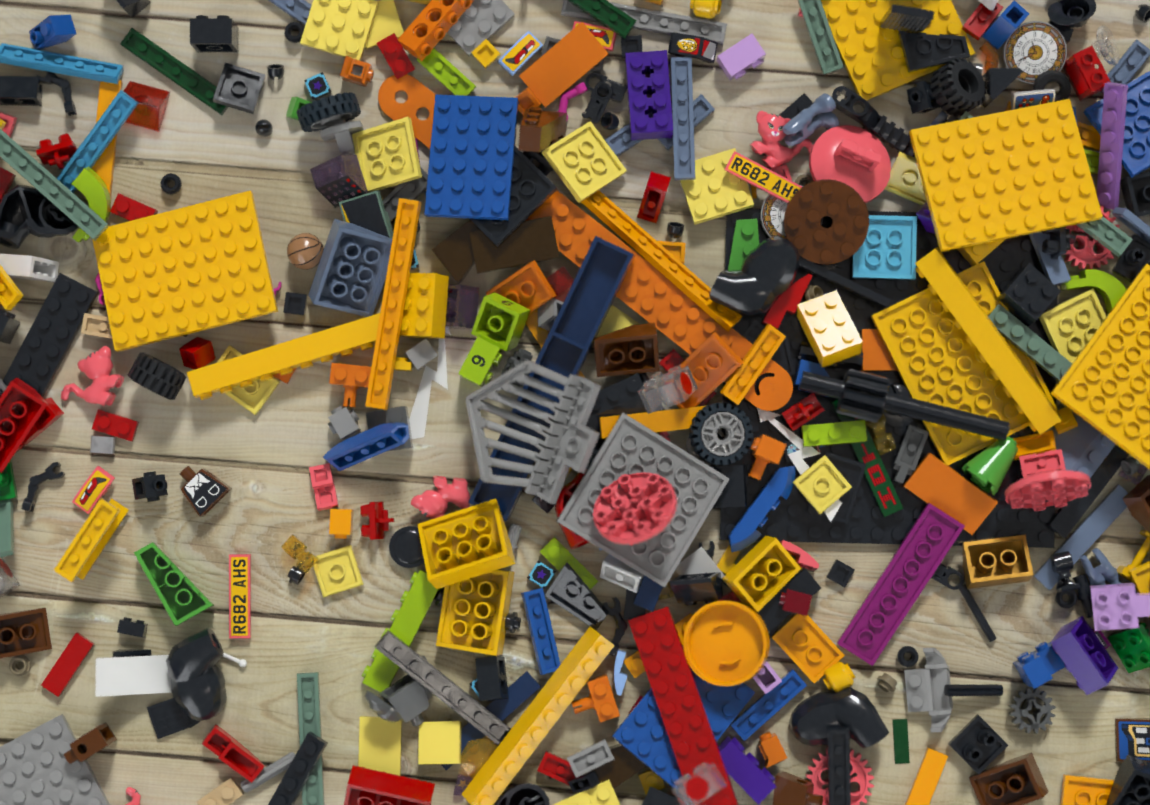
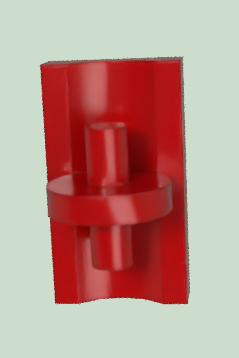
M67 133L58 137L59 143L55 145L49 139L40 141L36 154L40 157L43 165L49 164L52 166L57 164L59 169L65 167L64 162L69 161L70 157L78 149Z
M814 393L781 413L791 430L794 431L825 410Z
M384 501L369 502V504L361 506V516L369 517L370 525H362L361 536L369 537L370 540L385 539L384 531H389V522H395V518H388V510H384Z

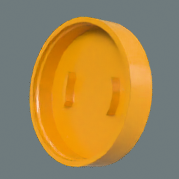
M725 600L709 603L700 608L691 617L685 628L683 648L689 666L701 679L718 686H734L752 679L763 668L769 654L770 639L763 619L755 610L743 603Z

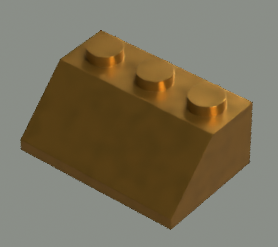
M1026 535L963 542L962 544L963 571L967 589L1028 582L1034 575Z

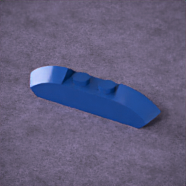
M400 422L378 425L338 443L323 458L338 471H342L404 444L409 438L408 425Z
M795 466L777 468L728 535L731 552L748 547L761 536V533L756 528L758 526L762 528L768 520L766 515L769 510L774 511L781 502L778 498L781 496L787 500L793 489L794 484L792 482L795 480Z

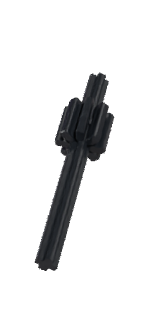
M848 369L843 381L806 371L802 372L799 390L838 399L837 413L876 423L880 420L883 410L1002 441L1006 440L1009 433V422L888 392L889 379L886 377Z

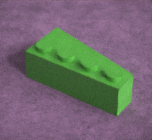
M152 542L134 552L175 626L184 623L214 605L155 543Z

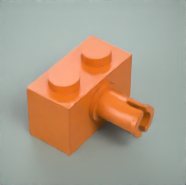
M331 363L329 384L345 388L342 406L356 408L357 389L368 388L371 367Z
M764 434L760 435L759 438H754L750 449L753 450L751 455L756 459L749 476L761 481L768 463L779 464L787 444Z
M607 674L589 679L587 681L590 690L589 696L572 701V706L576 707L574 708L575 714L593 708L597 712L600 723L620 716Z

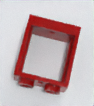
M1092 45L1073 54L1065 61L1063 66L1079 101L1097 94L1104 89L1105 83L1111 82ZM1095 64L1099 66L1098 69L1094 67Z

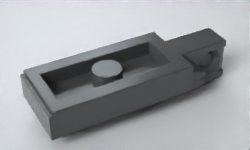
M910 424L908 425L894 461L893 469L897 470L893 481L902 484L906 475L911 476L912 472L915 471L929 434L928 431Z

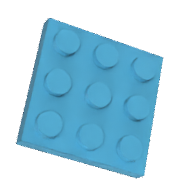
M869 215V229L866 239L859 250L852 255V278L915 280L917 216Z

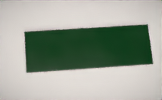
M907 719L893 720L895 764L910 763Z

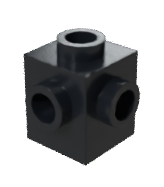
M926 81L914 83L913 88L907 89L908 103L912 114L927 113L941 108L932 95L933 91L930 88L932 83L927 84Z
M156 471L143 473V477L132 479L135 500L147 498V502L159 501V496L168 495L165 474L156 475Z

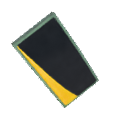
M373 191L339 202L345 222L358 225L391 239L393 238L389 215L384 209L380 191Z

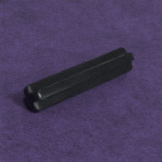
M998 684L945 685L944 694L945 696H1002L1003 686Z

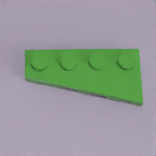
M757 219L736 220L728 271L740 270L744 258L759 245Z

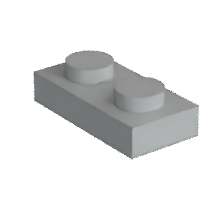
M604 739L567 757L575 776L579 777L614 760V756Z

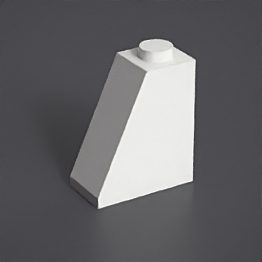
M0 254V265L11 278L55 282L57 279L59 262L29 255Z

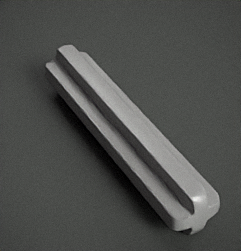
M290 752L265 767L252 783L247 779L243 780L240 783L242 789L248 793L289 768L296 754Z

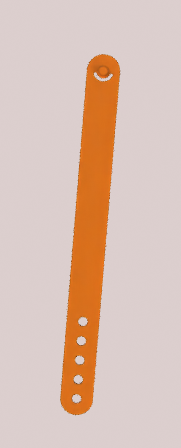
M406 74L398 80L395 75L390 76L382 83L378 93V101L382 111L393 121L410 117L415 138L430 149L435 93L411 75ZM399 91L407 93L408 98L406 102L398 103L395 100V96ZM426 108L429 110V117L426 120H419L417 118V111L419 109ZM558 190L525 220L529 221L551 216L558 251L579 268L595 236L633 253L635 257L616 297L646 321L655 323L656 329L689 355L714 332L719 335L741 360H743L753 344L733 328L726 331L652 264ZM770 359L759 376L765 373H773L775 376L765 377L759 383L760 395H757L755 392L754 382L744 396L751 404L764 411H774L782 408L790 400L793 392V382L789 373L774 360ZM731 375L724 381L725 383H727Z

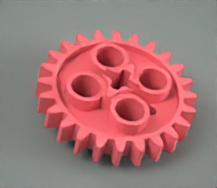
M1100 206L1102 216L1113 224L1116 217L1109 218L1111 211L1103 212L1104 206ZM1077 225L1066 226L1070 234L1071 231L1077 234L1086 233ZM1087 233V236H1076L1078 249L1074 247L1073 243L1070 244V250L1062 254L1066 255L1065 262L1072 260L1071 267L1078 265L1079 270L1085 269V267L1086 269H1093V267L1095 269L1101 268V265L1108 264L1107 259L1114 258L1110 250L1094 238L1089 239L1088 236L1090 235ZM1094 244H1095V245L1097 246V248H1098L1097 253H1095L1094 250H1093V245H1094Z
M825 748L826 755L819 752V760L812 758L815 765L808 766L812 773L805 774V776L811 779V782L814 784L813 794L822 795L823 805H829L828 787L822 788L823 785L828 784V779H821L822 771L828 770V751ZM852 748L850 749V775L857 773V776L850 777V783L857 782L858 789L853 792L850 791L851 805H860L861 801L867 803V800L864 798L865 795H872L868 788L874 787L869 782V780L874 779V776L867 774L872 770L871 767H864L868 761L866 759L860 761L862 755L858 753L854 756V749Z

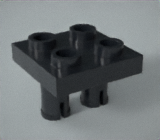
M1135 234L1131 236L1133 240L1112 269L1113 272L1130 282L1135 279L1144 265H1150V243Z
M978 714L948 743L978 775L1008 746Z

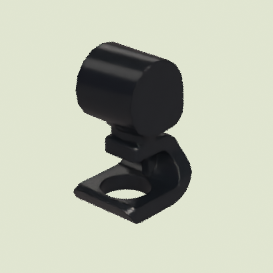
M1069 551L1051 554L1050 560L1053 572L1059 574L1056 585L1057 592L1061 593L1080 588L1079 583H1073L1069 579L1071 577L1070 570L1073 569V560Z

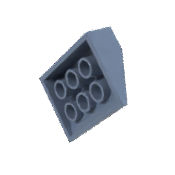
M334 219L308 295L312 303L364 317L372 316L386 279L392 239L358 225Z
M1061 402L1057 409L1060 410L1067 406ZM1071 410L1078 423V427L1059 435L1054 426L1047 431L1053 430L1056 449H1062L1066 470L1082 472L1091 478L1116 444Z

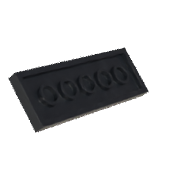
M59 273L3 379L4 384L8 386L17 377L33 387L43 397L83 323L84 313H88L99 292Z

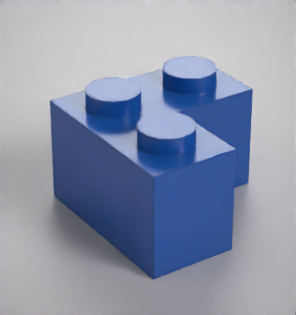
M1043 642L1035 647V651L1030 654L1028 652L1022 653L1017 657V661L1013 662L1025 685L1035 689L1053 679L1052 674L1065 668L1063 660L1054 652L1051 643Z

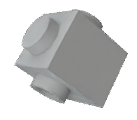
M339 406L332 410V415L328 417L330 420L328 423L329 428L333 434L337 433L340 439H345L361 429L356 422L359 418L354 409L349 410L348 407L343 408Z

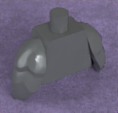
M407 674L379 693L381 698L370 691H367L365 696L370 708L381 719L390 722L401 720L406 723L411 721L413 726H419L424 722L421 713L429 707L428 700L432 697L433 693Z

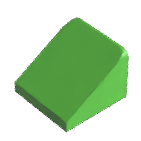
M292 97L286 117L298 120L297 110L312 102L299 97Z

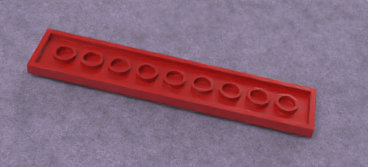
M667 606L628 620L685 785L694 776H700L708 782V795L700 801L690 798L692 805H738L669 607Z

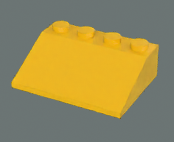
M497 499L417 524L427 578L436 589L515 564L512 545Z
M498 569L445 586L436 646L494 656L502 655L506 634L505 621L509 613L515 572Z

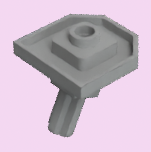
M345 120L333 122L334 126L320 131L321 138L324 141L336 138L339 151L342 152L347 168L357 166L351 134L364 130L361 121L346 122Z

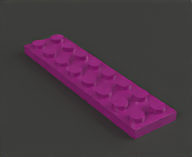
M928 503L847 625L837 644L873 666L965 526Z

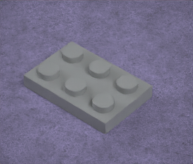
M474 0L447 33L470 57L472 55L471 52L485 39L489 40L515 14L502 0Z

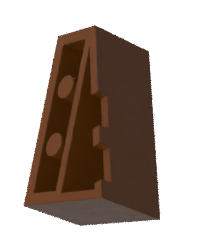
M539 107L526 109L520 124L518 150L541 152L550 146L551 141L556 143L558 137L564 138L567 113L542 111V108Z

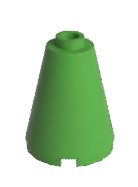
M1009 436L1006 437L1005 441L996 440L967 462L961 470L965 475L969 473L972 477L970 480L987 493L991 491L992 495H995L1018 452L1016 447L1018 443Z

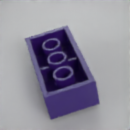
M667 50L625 53L631 140L672 138L673 120ZM647 93H650L652 97H647ZM648 113H652L653 117L649 118Z

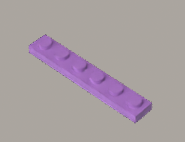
M1108 82L1104 84L1097 198L1100 206L1114 210L1115 207H1119L1128 85Z

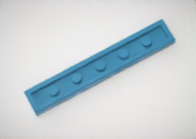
M4 43L0 45V63L113 84H118L124 71L123 65Z
M123 90L119 91L57 177L72 193L77 189L72 185V182L84 168L89 166L92 169L139 104Z

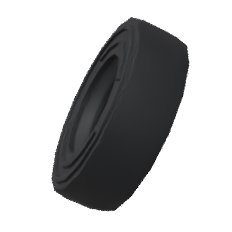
M1049 70L1043 72L1034 82L1033 90H1043L1049 82H1057L1060 89L1058 94L1055 95V101L1066 100L1070 96V81L1065 74L1059 71Z

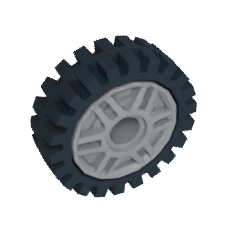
M351 92L339 93L334 96L330 95L327 98L323 97L297 110L298 120L304 132L322 131L330 126H334L333 122L339 120L349 122V120H353L361 114L356 95Z
M714 403L703 407L693 417L692 425L689 428L690 444L694 448V452L701 459L715 465H728L740 460L749 451L748 448L752 444L753 427L750 425L749 417L739 407L728 403ZM723 428L725 436L720 440L717 437V431Z

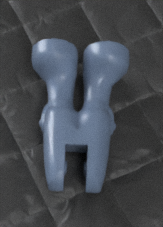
M826 93L816 98L809 108L803 109L782 127L783 133L787 134L785 136V143L788 146H794L810 137L821 126L828 130L839 126L838 118L831 112L836 108L833 98Z
M1098 548L1093 549L1092 552L1099 562V566L1093 568L1086 555L1080 557L1091 586L1106 585L1105 581H1108L1110 584L1122 583L1118 578L1117 569L1111 565Z

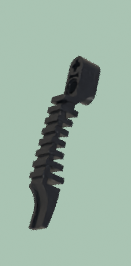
M839 86L833 91L831 97L835 101L836 109L860 123L863 129L869 130L873 135L879 137L882 142L888 143L891 148H896L897 152L900 151L915 158L910 135L903 133L904 129L901 127L897 129L894 122L888 123L886 116L879 115L864 98L847 87ZM844 95V99L841 101L837 100L838 96ZM861 105L864 111L856 113L853 110V106Z

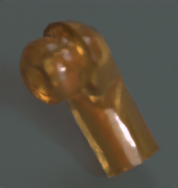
M986 42L979 49L986 56L984 68L988 71L990 68H998L999 55Z

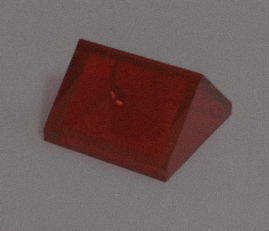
M129 81L124 92L139 104L125 123L159 132L170 92Z

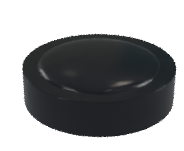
M407 526L397 530L389 543L392 559L398 565L405 568H415L425 563L418 527Z

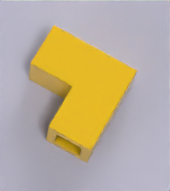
M728 545L716 565L723 573L727 574L736 565L734 562L740 552H731L730 545Z

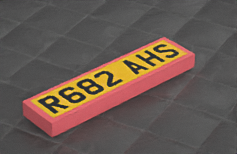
M735 151L724 170L787 204L794 193L802 187Z
M229 554V638H251V554Z

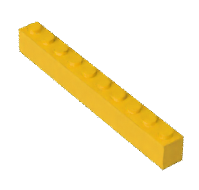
M938 247L915 263L917 265L915 270L918 275L928 280L930 284L927 286L934 296L936 294L939 295L942 300L940 304L946 312L950 311L955 317L952 321L959 330L963 328L966 332L965 339L971 346L975 345L979 350L977 355L984 364L987 362L992 368L990 373L995 380L998 381L1000 379L1004 384L1002 389L1009 398L1013 397L1017 402L1015 404L1016 409L1021 415L1025 413L1029 421L1027 423L1033 432L1038 431L1041 435L1062 420L1061 415Z
M380 313L189 371L187 376L193 395L196 398H200V400H205L213 397L212 394L219 391L221 394L233 391L232 387L240 385L243 388L252 385V381L261 379V381L270 380L277 373H281V375L290 374L294 368L300 366L301 369L312 367L314 362L320 360L321 363L329 362L336 355L341 354V357L353 354V350L359 348L362 351L371 349L376 342Z
M591 626L461 795L470 805H493L615 646Z

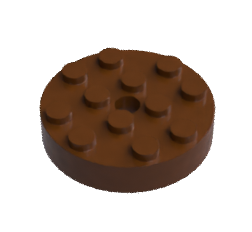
M831 179L816 180L802 186L791 197L784 213V230L787 239L797 248L800 256L818 264H835L851 257L864 243L869 229V214L862 197L847 184ZM822 217H831L832 223L829 228L821 226L820 221Z

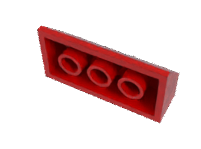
M17 377L10 382L0 397V473L4 471L48 405L33 387Z
M353 765L347 783L344 805H431L435 784Z

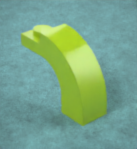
M88 166L81 171L72 182V185L84 194L89 208L107 223L111 210L110 194L102 178ZM79 228L72 238L79 243L83 239L87 241L90 236Z
M1094 269L1081 271V279H1079V275L1070 276L1071 280L1069 282L1061 284L1062 291L1094 288L1105 302L1107 316L1126 291L1124 285L1117 278L1107 272Z

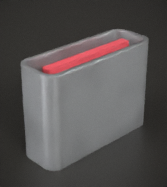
M91 436L90 452L115 454L116 437Z

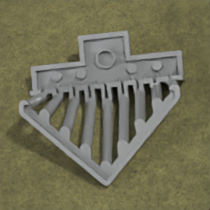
M526 360L467 396L466 405L481 480L494 484L526 487L525 492L527 494L537 495L548 503L556 504L569 468L571 467L577 472H585L600 434L587 427L586 424L601 386L587 378L572 374L567 378ZM531 371L564 385L565 389L561 390L526 374ZM518 380L558 397L560 402H555L512 383ZM504 389L550 408L555 412V415L497 392ZM489 398L540 418L551 424L550 428L483 400ZM480 409L530 428L546 438L543 440L486 420L481 417ZM484 428L532 444L541 451L538 453L486 438ZM487 447L536 461V464L532 466L492 458L489 456ZM491 466L529 473L531 477L526 479L493 475Z

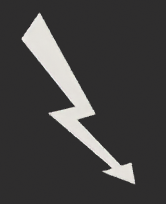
M446 324V326H445V332L448 333L449 335H451V333H450V331H449V329H448V326H447V324ZM439 339L437 372L425 366L409 418L412 439L425 436L432 380L448 390L445 339Z
M757 408L760 422L768 420L799 449L788 454L800 475L810 467L803 459L821 453L813 447H803V440L775 419V417L781 415ZM839 499L824 511L830 522L842 504Z

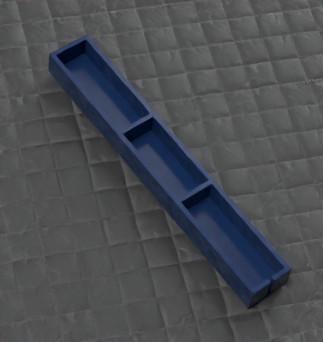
M595 236L535 361L536 364L569 378L570 374L578 376L594 343V338L597 337L635 257L633 253ZM532 371L529 374L530 377L561 390L565 389L564 385ZM524 384L523 389L555 402H560L558 397ZM521 396L517 399L522 403L555 415V412L548 407ZM513 408L512 413L550 428L551 424ZM507 420L505 424L506 427L543 440L546 438L538 432L510 420ZM503 434L498 439L500 442L538 453L541 451L532 444ZM493 449L490 456L496 459L532 466L536 464V461L497 449ZM491 466L493 475L529 479L531 475L529 473ZM480 477L468 503L477 505L497 499L503 520L507 521L510 519L524 487L488 483L481 480Z

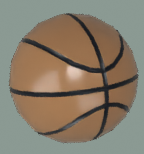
M301 233L290 240L287 247L288 259L295 267L309 270L319 264L324 247L320 239L315 235Z

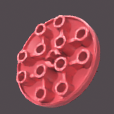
M842 125L825 131L817 139L810 152L809 168L814 181L831 179L845 183L852 187L865 203H868L878 197L887 186L890 179L891 162L885 146L875 135L857 126Z
M1062 449L1042 454L1020 456L1019 460L1023 478L1010 485L1004 492L1005 500L1011 505L1012 509L1033 508L1034 511H1043L1049 506H1055L1056 508L1065 507L1067 502L1087 496L1091 488L1090 477L1085 473L1066 470Z
M646 472L630 475L624 474L602 489L593 508L594 524L599 533L607 540L632 546L635 543L654 537L670 523L676 511L677 497L669 481L658 474Z

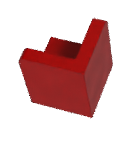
M200 337L192 339L179 348L183 365L194 370L206 366L216 358L212 342Z

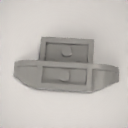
M923 648L926 656L925 668L904 670L908 712L929 711L932 721L931 732H942L953 709L952 696H945L944 686L951 685L950 669L944 657L936 648Z

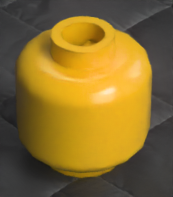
M690 0V8L693 9L694 15L697 17L713 19L721 11L722 0Z
M838 662L825 670L826 678L823 681L828 690L833 688L835 692H839L851 687L854 684L853 679L856 677L848 663L844 665V663Z

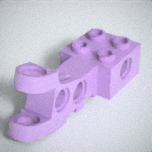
M1134 583L1090 586L1095 631L1139 628L1138 617L1150 616V592L1135 593Z

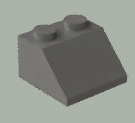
M407 406L366 413L368 430L385 423L400 422L408 425V440L404 444L386 452L413 448Z

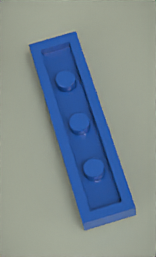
M543 588L522 592V600L539 673L544 675L555 672L561 663Z
M793 669L781 679V683L767 694L762 695L730 724L744 741L807 686Z

